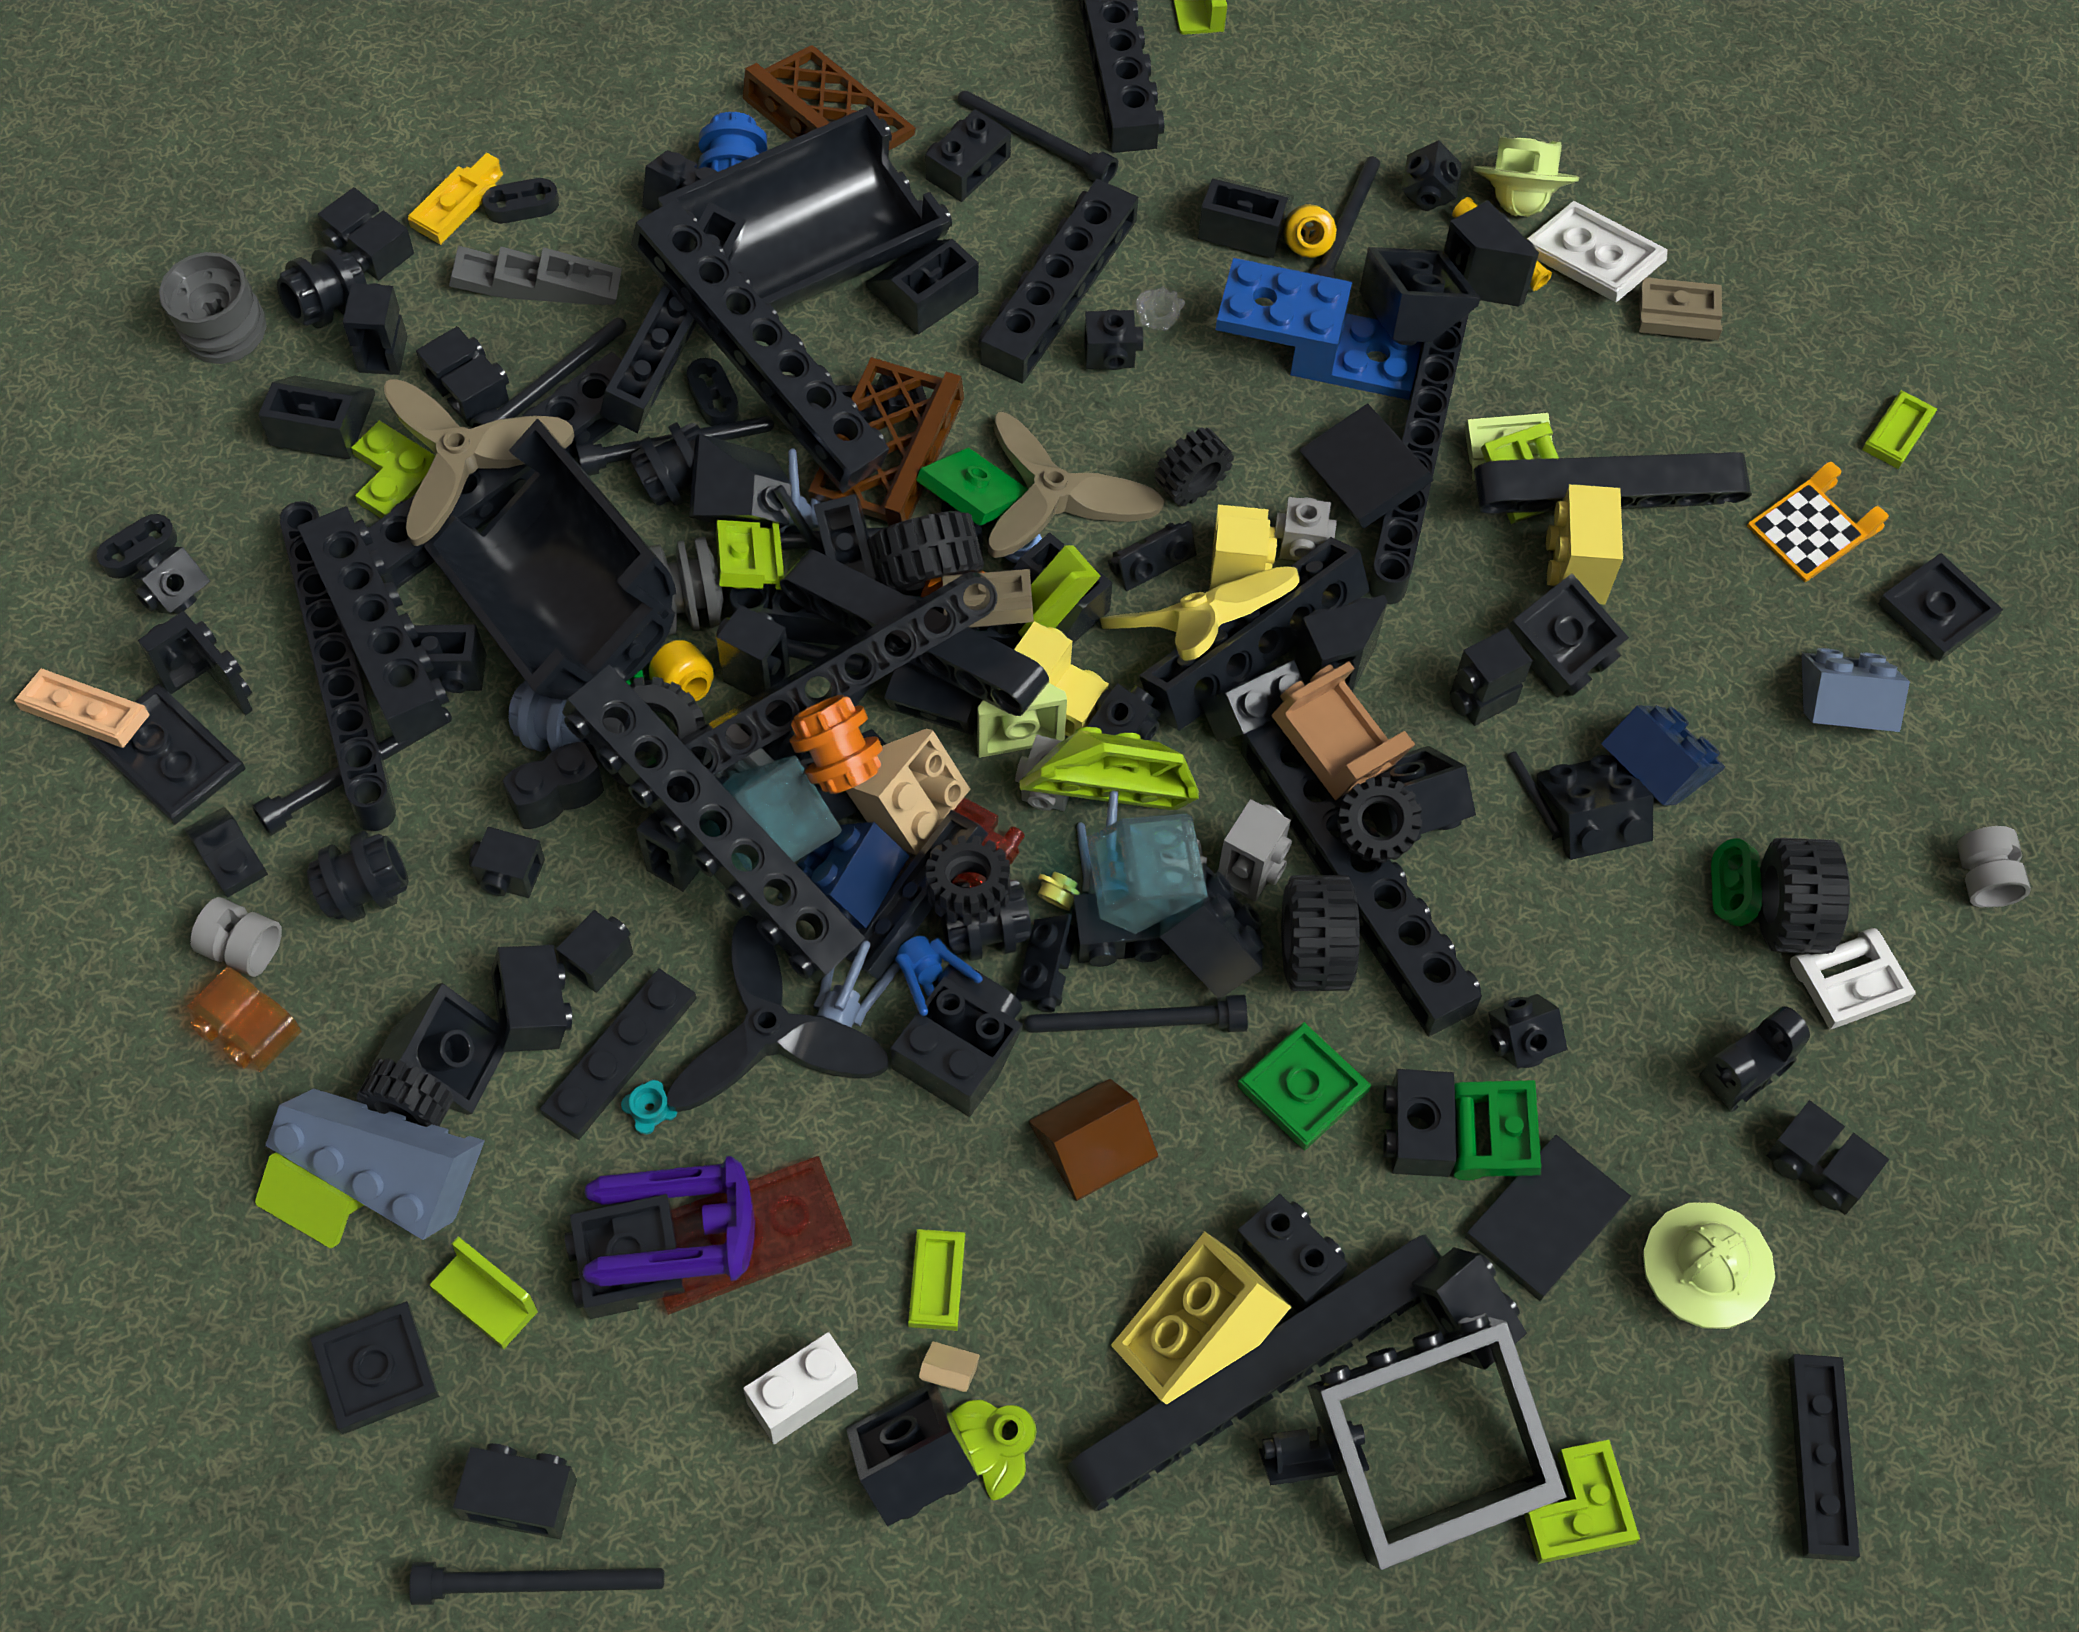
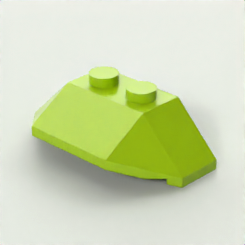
M1097 727L1076 729L1073 735L1058 743L1019 781L1020 790L1109 802L1110 792L1117 791L1118 803L1166 810H1178L1199 799L1198 788L1183 754L1159 742L1143 740L1136 733L1109 735L1103 734L1102 730Z

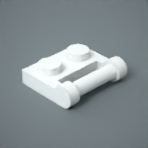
M1876 928L1862 931L1858 934V938L1839 944L1833 953H1815L1812 955L1801 953L1793 956L1790 960L1792 970L1798 980L1804 983L1830 1030L1910 1001L1916 993L1883 936ZM1863 955L1872 959V962L1828 978H1824L1821 970Z

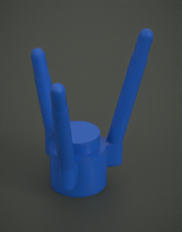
M925 936L913 937L901 945L895 961L904 973L913 1000L921 1016L928 1014V1008L919 983L929 997L935 989L932 982L942 973V959L974 982L980 983L983 980V977L971 966L949 951L940 938L930 943Z

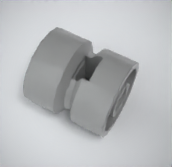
M2006 826L1984 827L1971 831L1958 840L1957 849L1962 868L1970 869L1966 874L1965 882L1970 902L1974 906L2004 907L2017 903L2030 894L2031 887L2026 868L2023 863L2019 862L2022 858V852L2017 833L2014 829Z
M216 897L198 915L192 929L191 947L196 953L218 962L225 960L228 967L248 976L256 977L265 970L278 950L282 936V927L275 920L256 912L248 913L245 907L227 899Z

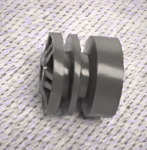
M211 252L190 255L174 264L163 277L159 289L161 305L175 326V330L181 337L183 344L194 357L207 363H229L248 355L262 341L267 327L265 312L252 292V287L244 271L234 259L221 253Z
M695 538L697 558L687 559L684 540L677 541L676 562L670 563L667 562L660 544L648 546L666 566L676 588V594L673 595L672 609L675 612V617L668 636L676 634L677 614L686 613L693 631L700 630L697 611L706 609L710 628L719 627L721 624L720 615L723 595L721 586H719L717 562L707 546L706 538Z

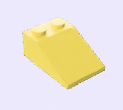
M1204 1232L1111 1346L1162 1402L1168 1404L1258 1347L1291 1306L1236 1253Z

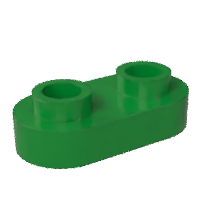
M1739 838L1723 842L1714 852L1711 861L1713 909L1718 917L1732 926H1743L1750 923L1758 915L1762 906L1760 855L1754 847Z

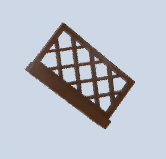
M813 45L765 69L758 63L745 68L743 99L791 139L829 124L830 122L826 119L838 120L856 112V110H851V104L870 106L879 119L883 118L888 125L898 129V131L891 133L892 140L889 141V150L915 135L916 128ZM812 60L822 70L799 68V66ZM776 78L794 79V84H782ZM798 80L821 82L820 88L798 86ZM825 83L842 84L847 88V91L825 89ZM801 98L819 100V106L808 105ZM824 101L846 103V109L824 107Z
M871 357L851 399L855 402L859 411L875 405L881 418L868 424L877 430L887 428L893 440L886 443L890 448L887 454L898 450L902 461L899 466L884 472L880 468L876 471L877 475L859 482L844 493L841 490L835 492L823 488L826 480L830 477L819 467L808 493L810 498L822 502L855 494L860 499L863 514L887 521L888 526L911 519L925 488L916 480L922 467L937 461L964 401L962 376L946 372L944 377L941 378ZM876 373L893 377L896 385L875 393L871 384ZM920 386L934 389L929 399L913 404L907 392ZM902 394L908 407L887 415L881 402ZM913 416L918 425L915 432L898 438L892 425ZM835 434L841 440L850 441L844 435ZM880 484L883 485L887 494L882 505L864 500L861 492Z

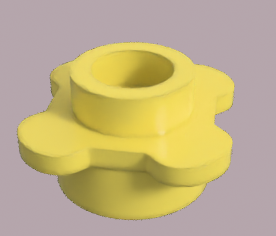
M1053 872L1051 877L1040 874L1038 879L1042 881V886L1037 895L1055 906L1070 911L1073 905V895L1080 894L1075 889L1077 882L1057 872Z

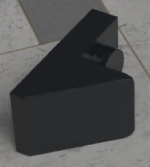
M225 807L184 829L227 898L268 875L265 867L244 837L234 816Z

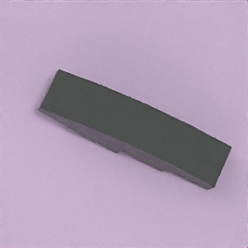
M458 245L449 286L509 299L615 305L622 268L544 247L541 256L538 257L501 246L499 254L496 256Z

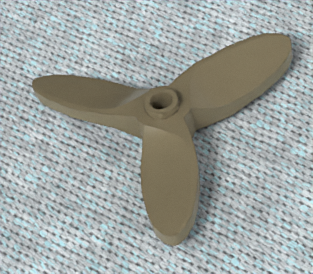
M390 379L384 385L386 400L399 421L436 454L428 473L416 492L407 518L406 530L409 541L414 546L424 544L440 530L452 513L469 474L475 472L478 468H510L525 464L513 456L509 449L536 419H539L565 449L572 443L575 437L572 425L558 417L549 416L499 419L472 429L460 427L438 402L416 386L398 379Z
M1004 412L996 414L994 422L996 437L1003 451L1022 476L1028 490L1000 517L993 528L987 545L988 553L991 557H1004L1023 548L1047 526L1055 514L1067 512L1092 520L1130 522L1149 519L1159 514L1163 509L1164 499L1162 496L1146 485L1099 473H1068L1053 463L1037 438L1019 420Z

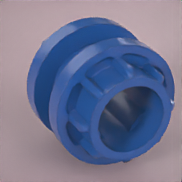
M724 112L715 115L711 119L710 124L703 127L699 133V149L702 155L698 160V169L707 167L719 172L767 151L766 133L756 125L752 117L744 113Z

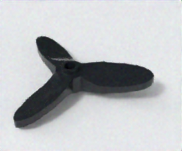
M746 915L738 920L732 936L734 977L738 993L747 1014L745 1021L690 1063L670 1087L667 1095V1104L671 1111L676 1112L696 1108L726 1091L763 1058L776 1054H781L807 1069L833 1076L857 1079L881 1075L888 1069L889 1060L887 1053L878 1042L849 1026L823 1017L790 1014L783 1007L782 976L774 946L760 934L756 926L758 922L753 917Z

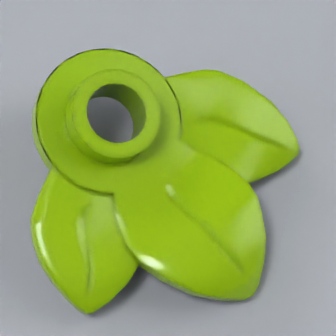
M972 1400L960 1405L951 1414L969 1449L978 1476L983 1475L985 1487L991 1500L995 1501L1004 1498L1020 1484L1025 1475L1026 1462L1024 1453L1031 1448L1035 1441V1421L1028 1411L1015 1405L996 1408L984 1400ZM1014 1421L1018 1426V1433L1015 1438L1006 1440L1002 1435V1428L1007 1422Z

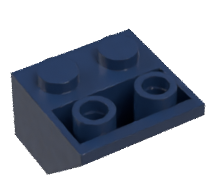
M1637 705L1601 743L1636 779H1639L1662 805H1677L1725 769V766L1717 759L1720 755L1717 748L1704 737L1700 736L1697 739L1686 729L1689 725L1687 719L1671 706L1666 709L1657 705Z
M875 822L820 827L810 836L807 842L808 848L796 865L856 929L867 928L909 855ZM780 892L777 898L780 901L784 902L783 896Z

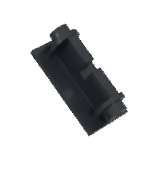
M1187 521L1183 524L1177 523L1176 525L1173 523L1166 524L1165 528L1144 538V544L1140 545L1136 542L1121 551H1114L1113 557L1108 559V565L1114 574L1121 572L1126 591L1143 584L1197 555L1191 522Z
M1064 914L1034 920L1015 995L1020 1002L1036 1000L1038 1002L1037 1008L1047 1013L1054 1012L1056 1006L1061 1005V996L1066 976L1060 973L1059 969L1069 968L1073 947L1077 942L1076 935L1074 934L1075 928L1070 925L1072 915Z
M1349 1420L1347 1424L1363 1471H1369V1464L1361 1446L1365 1444L1362 1424L1353 1425L1352 1421ZM1321 1426L1317 1427V1440L1309 1441L1307 1428L1279 1433L1271 1432L1270 1438L1262 1439V1448L1259 1449V1454L1270 1486L1337 1476Z

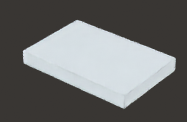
M1576 201L1571 202L1527 238L1539 252L1538 261L1614 302H1618L1667 260L1668 249Z

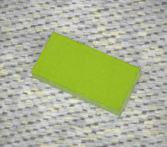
M1901 390L1866 441L1862 450L1899 469L1934 417L1937 408Z
M917 1229L909 1327L958 1331L965 1247L964 1232Z

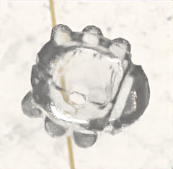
M1165 287L1155 291L1152 289L1141 293L1136 301L1137 311L1141 316V325L1150 326L1151 330L1168 331L1176 323L1180 310L1185 305V300L1178 298L1176 291H1167Z

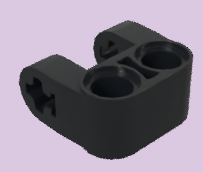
M1782 1006L1738 1042L1729 1045L1714 1056L1699 1074V1077L1721 1102L1733 1112L1739 1108L1737 1104L1742 1099L1744 1102H1747L1773 1082L1771 1078L1775 1074L1780 1077L1796 1062L1797 1055L1810 1038L1809 1028L1795 1010Z

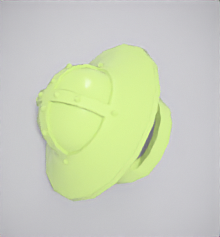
M1500 137L1496 166H1474L1473 169L1491 181L1493 187H1495L1496 198L1500 206L1514 216L1530 217V215L1542 212L1549 203L1552 193H1555L1562 186L1579 181L1578 176L1558 173L1561 142L1552 141L1546 143L1530 138Z
M1687 1203L1667 1211L1650 1229L1643 1250L1645 1278L1657 1300L1678 1319L1700 1328L1729 1329L1751 1320L1769 1300L1775 1280L1772 1252L1760 1230L1742 1214L1716 1203Z

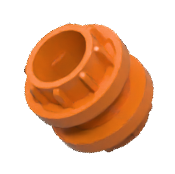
M837 695L818 702L797 714L791 723L795 735L790 739V743L796 753L809 751L814 761L805 769L809 782L811 784L819 783L822 790L830 794L846 791L867 781L877 774L881 767L878 754L883 750V747L878 737L863 738L859 726L868 719L865 709L861 705L854 706L851 699L847 696Z

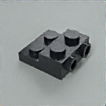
M1573 573L1512 620L1507 626L1535 658L1530 667L1557 698L1566 690L1574 696L1593 680L1588 675V672L1595 666L1601 672L1607 669L1622 656L1617 648L1629 638Z
M667 1194L570 1215L572 1231L565 1233V1244L570 1262L577 1261L579 1278L572 1279L571 1281L573 1297L577 1309L584 1307L590 1319L639 1309L638 1303L685 1293L683 1278L600 1287L587 1282L583 1278L582 1273L583 1267L598 1257L678 1248L670 1200Z

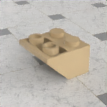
M930 729L921 730L883 745V750L878 754L881 762L878 773L867 781L846 790L867 822H875L903 850L916 855L950 810H954L970 791L969 786L935 732Z

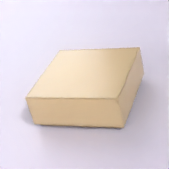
M933 1341L922 1362L919 1378L930 1383L967 1392L976 1372L980 1355Z

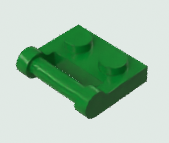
M1535 1080L1460 1082L1454 1084L1458 1158L1453 1167L1454 1177L1459 1180L1470 1181L1487 1176L1541 1175ZM1478 1102H1488L1491 1156H1477L1474 1105Z

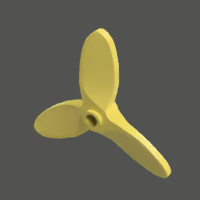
M1276 567L1233 582L1224 583L1206 593L1197 592L1181 598L1180 603L1158 611L1107 616L1100 618L1103 629L1161 627L1176 632L1175 644L1180 658L1184 661L1193 660L1200 657L1211 647L1218 634V627L1221 624L1251 614L1260 607L1287 594L1299 583V575L1295 567Z

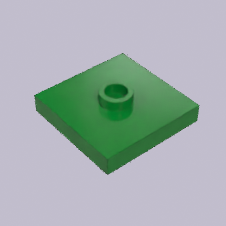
M969 447L922 467L916 479L918 483L959 512L971 514L973 522L979 526L1002 516L1028 490Z
M1303 1022L1238 1081L1237 1087L1305 1151L1370 1091L1371 1084Z

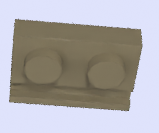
M1646 277L1639 285V332L1719 340L1722 333V285Z
M1030 569L979 573L995 586L998 594L997 604L989 615L969 627L1034 622ZM961 575L943 576V586ZM972 584L966 588L963 596L964 603L968 606L980 605L986 597L985 586L982 584Z

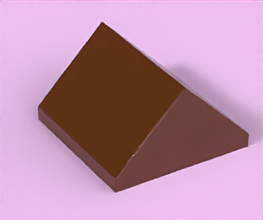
M1112 1079L1098 1084L1029 1121V1125L1075 1201L1158 1158L1157 1150L1137 1098Z

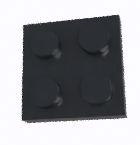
M1942 553L1884 593L1878 602L1882 609L1939 662L1995 621L2003 611L1995 601Z
M407 1301L310 1338L336 1425L342 1435L440 1397L411 1307Z

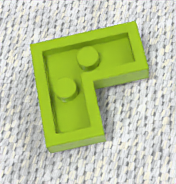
M379 420L351 447L355 457L379 471L355 495L357 503L382 519L398 503L405 502L416 494L436 455Z
M1610 1440L1561 1449L1557 1455L1571 1500L1548 1504L1524 1514L1538 1564L1636 1544L1640 1537Z

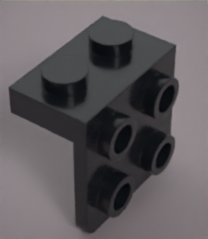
M182 611L167 622L154 626L145 636L138 640L160 685L170 694H173L207 671L245 716L253 711L247 699L252 695V691L239 675L242 672L240 665L228 650L222 653L219 652L214 646L217 643L216 638L203 621L195 624L185 611Z
M1598 755L1589 761L1571 765L1559 764L1553 766L1550 770L1541 771L1537 774V785L1562 813L1563 850L1570 860L1653 841V794L1614 756Z

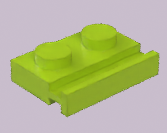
M717 520L715 536L719 586L736 589H763L764 583L775 584L776 589L782 590L780 581L784 577L779 524L772 523V528H760V522Z

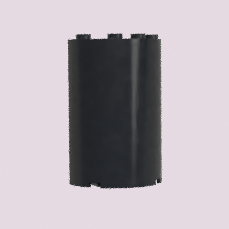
M870 106L658 198L659 208L676 199L685 211L688 210L694 214L698 222L709 202L747 220L739 247L730 263L738 272H742L748 277L753 290L764 303H769L777 313L943 238L947 234L949 227L952 226V218L947 207L944 204L939 205L931 192L923 194V201L917 200L911 192L910 184L905 174L901 171L897 172L889 160V141L892 140L891 130L887 122L883 118L879 119ZM729 310L736 315H742L738 311Z
M536 419L509 449L513 456L535 470L534 474L481 533L454 515H451L424 547L533 691L549 698L567 700L608 665L626 682L652 660L665 642L675 617V612L672 609L673 595L676 594V588L666 566L539 419Z

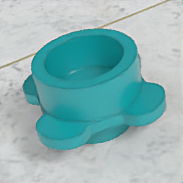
M656 1080L648 1081L646 1084L636 1087L621 1102L623 1112L631 1114L636 1122L635 1128L637 1132L644 1135L651 1134L656 1125L664 1120L674 1119L678 1113L668 1108L663 1084ZM653 1104V1110L647 1111L645 1109L646 1105Z

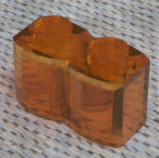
M229 966L186 1006L194 1017V1020L190 1023L191 1027L209 1043L218 1038L227 1045L223 1049L224 1053L242 1069H245L250 1064L256 1070L262 1072L302 1032L292 1015Z

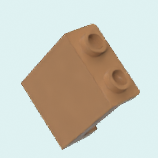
M1350 662L1336 669L1332 665H1328L1317 672L1310 679L1311 683L1306 686L1302 681H1299L1289 687L1280 696L1284 702L1271 715L1335 801L1349 793L1358 783L1362 784L1366 779L1376 777L1393 767L1415 746L1405 731L1391 739L1385 736L1345 683V679L1355 669Z

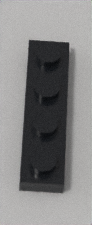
M952 809L885 896L867 928L860 929L859 932L865 937L863 941L866 940L870 943V948L861 970L877 980L881 978L896 958L897 951L901 945L911 938L934 907H931L928 901L925 873L927 860H932L931 852L935 848L943 852L942 843L948 839L953 846L957 845L958 836L965 835L966 843H972L973 836H979L982 843L988 833L978 823ZM861 943L845 957L851 963H853Z
M658 968L540 1108L541 1114L577 1140H580L697 999L696 993Z
M1793 1354L1788 1359L1803 1558L1855 1561L1860 1557L1843 1357Z

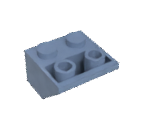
M1818 648L1816 654L1802 652L1804 714L1812 723L1900 732L1910 681L1897 670V666L1886 661V656L1863 652L1860 653L1859 658L1843 657V652L1829 648Z

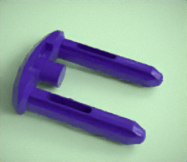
M726 1156L724 1162L717 1165L600 1176L589 1182L585 1186L586 1198L601 1205L632 1202L667 1194L669 1198L725 1193L727 1195V1203L703 1205L702 1215L705 1235L727 1233V1240L722 1245L598 1257L583 1267V1278L587 1282L600 1287L719 1274L728 1275L731 1281L737 1280L749 1266L755 1233L753 1203L741 1162L732 1156Z

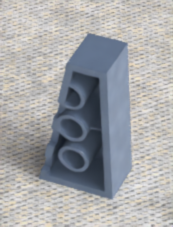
M313 1088L279 1105L265 1146L424 1240L452 1223L456 1218L485 1140L468 1136L465 1139L448 1134L449 1129L433 1124L425 1127L405 1121L406 1116L390 1111L382 1114L368 1110L366 1104Z

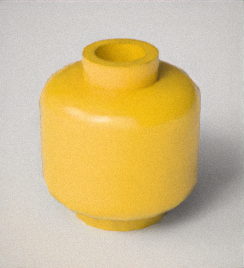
M1305 204L1298 206L1288 214L1284 221L1283 235L1285 243L1293 252L1302 257L1314 258L1323 255L1331 248L1336 238L1337 229L1333 217L1328 211L1317 205ZM1311 222L1313 225L1307 227L1305 223ZM1302 228L1305 230L1304 236L1301 234Z
M675 640L663 645L652 658L648 668L651 680L653 677H659L669 684L673 681L680 685L683 691L689 692L696 702L706 696L714 678L713 667L709 660L694 644L686 640Z

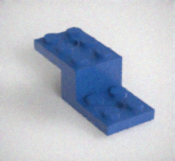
M1237 258L1232 260L1215 330L1295 346L1291 376L1409 400L1422 344L1419 341L1415 345L1396 343L1391 339L1379 320L1347 314L1352 282ZM1258 298H1267L1270 299L1274 304L1270 306H1261L1258 305L1254 300ZM1372 351H1379L1384 353L1388 359L1383 362H1376L1371 360L1367 354Z

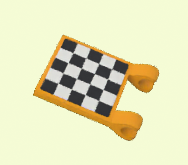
M1833 462L1826 463L1808 481L1747 525L1804 582H1807L1864 540L1873 537L1883 530L1885 526L1883 522L1889 517L1881 507L1876 506L1857 523H1854L1824 494L1836 486L1838 482L1837 477L1842 472Z

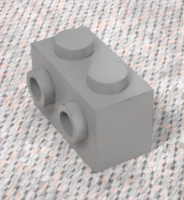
M1251 799L1224 839L1218 872L1226 877L1234 891L1256 902L1268 882L1275 885L1280 879L1287 865V861L1284 858L1289 851L1292 840L1287 838L1291 820L1284 817L1275 807L1266 804L1261 805Z

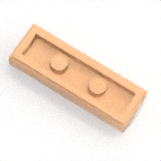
M42 668L14 700L22 711L122 748L125 747L150 715L144 705Z

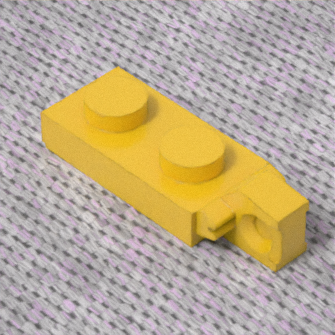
M486 152L471 168L467 166L463 169L458 166L408 215L410 227L441 245L483 203L484 193L489 188L496 186L495 183L503 176L499 159Z

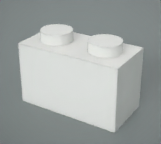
M828 1332L743 1389L748 1406L773 1444H776L857 1390L858 1383L856 1371Z

